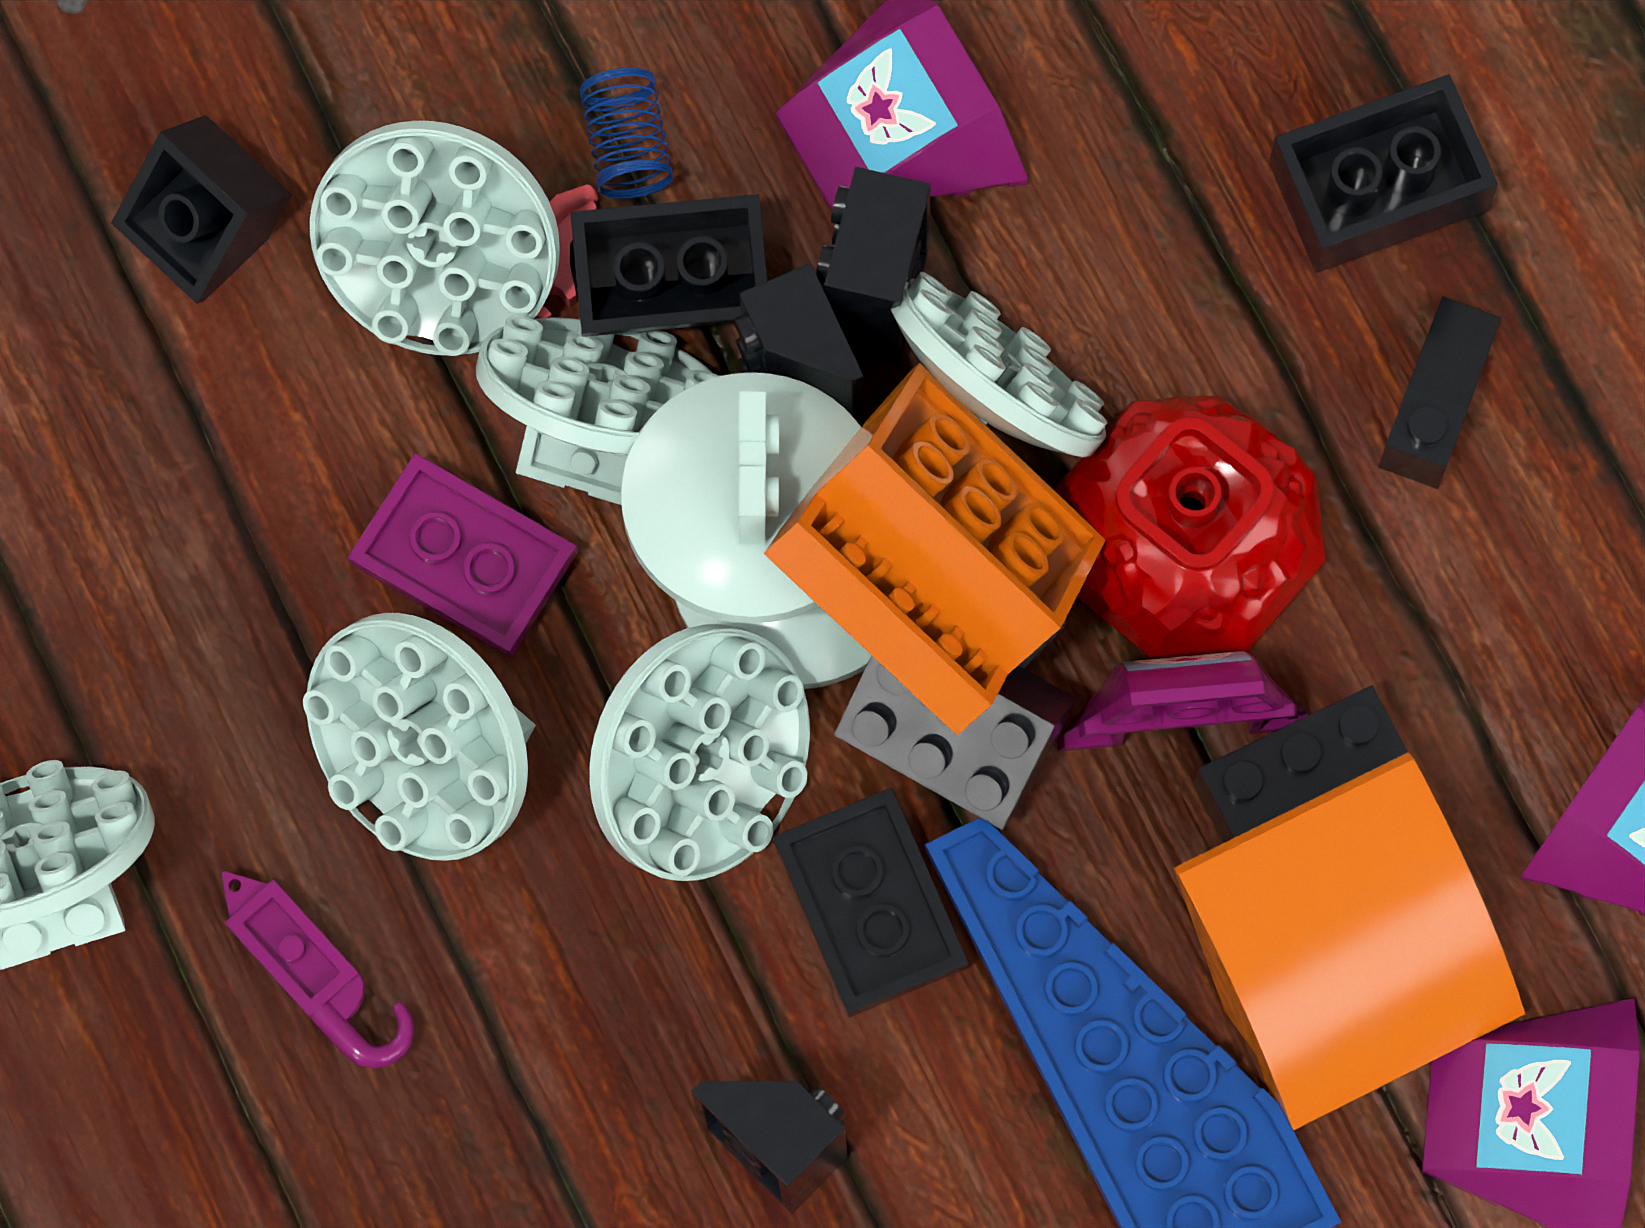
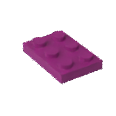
M414 453L347 558L350 565L512 658L578 554V550L575 544Z

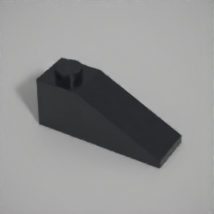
M1442 296L1378 468L1438 489L1501 317Z

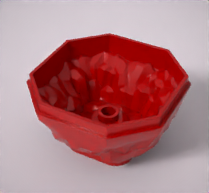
M1219 395L1177 396L1131 401L1105 430L1106 438L1094 454L1089 457H1081L1053 489L1106 539L1077 598L1152 659L1238 651L1246 652L1326 562L1317 475L1303 461L1295 448L1287 445L1275 434L1264 428L1257 420L1244 414ZM1186 498H1196L1203 504L1204 509L1189 510L1180 503Z

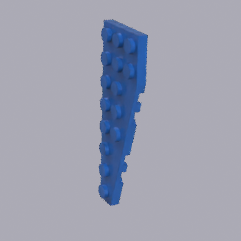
M978 818L925 844L927 855L1119 1228H1335L1340 1225L1341 1220L1280 1104L1263 1088L1260 1089L1236 1065V1061L1219 1045L1216 1046L1186 1017L1187 1014L1123 951L1114 943L1111 944L1087 921L1088 917L1039 874V870L991 823Z

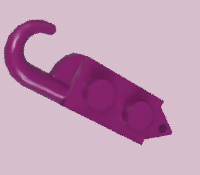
M223 871L221 875L230 917L224 923L340 1052L358 1066L374 1069L390 1066L402 1058L412 1044L415 1030L412 1015L406 1006L401 1002H397L393 1006V1012L398 1020L396 1037L384 1046L369 1044L349 1022L358 1011L365 991L363 980L356 969L274 879L266 884ZM241 883V888L238 891H231L232 884Z

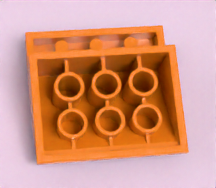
M918 363L870 416L813 485L764 552V555L947 727L958 735L992 706L1007 675L1062 627L1106 539L977 416L959 402L921 363Z
M1409 752L1173 868L1223 1009L1256 1054L1269 1094L1280 1104L1293 1131L1525 1015L1512 972L1484 901L1439 805L1415 759Z

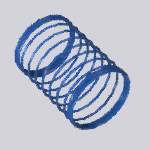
M626 67L607 70L586 79L579 87L582 106L588 109L584 113V118L590 121L586 128L589 133L593 134L589 138V144L595 146L591 151V155L597 159L593 165L594 169L600 171L596 176L598 191L606 197L624 199L645 196L665 188L674 179L672 167L668 165L670 163V156L666 153L668 146L664 141L666 137L665 130L661 128L663 120L659 116L661 112L660 105L656 103L658 101V94L654 91L656 88L654 74L646 69ZM640 76L651 80L647 86L633 84L615 85L598 89L588 95L584 94L585 90L592 85L611 78ZM623 87L641 88L638 91L616 97H591L596 93L609 89ZM652 92L655 94V101L646 98L649 97L652 94ZM641 101L653 103L645 110L628 109L603 114L593 120L587 117L589 111H613L632 106ZM585 102L593 106L589 108L585 106ZM620 104H626V105H622V106H618V107H614V108H603V109H598V108H596V107H598V106H615V105H620ZM654 105L657 106V114L649 111ZM640 112L618 120L597 121L614 114ZM644 113L655 115L648 122L619 123L604 127L596 132L591 131L589 128L592 123H618L633 119ZM659 118L660 126L651 124V122ZM641 125L616 133H600L619 126ZM647 125L658 128L650 135H626L608 139L598 145L592 143V138L595 135H621L636 131ZM659 130L662 131V139L653 135ZM643 137L630 143L603 146L606 143L619 139ZM649 138L660 140L653 147L625 148L609 152L601 157L594 154L597 148H621L637 144ZM664 143L665 150L662 151L656 149V147ZM645 150L625 157L606 158L620 152ZM650 151L662 153V155L654 160H632L611 165L603 170L597 168V163L600 160H625L638 157ZM664 155L667 156V163L658 160ZM659 170L652 175L638 180L621 183L606 182L615 176L627 172ZM662 171L669 173L667 177L657 183L641 188L612 190L602 187V185H629L652 178Z

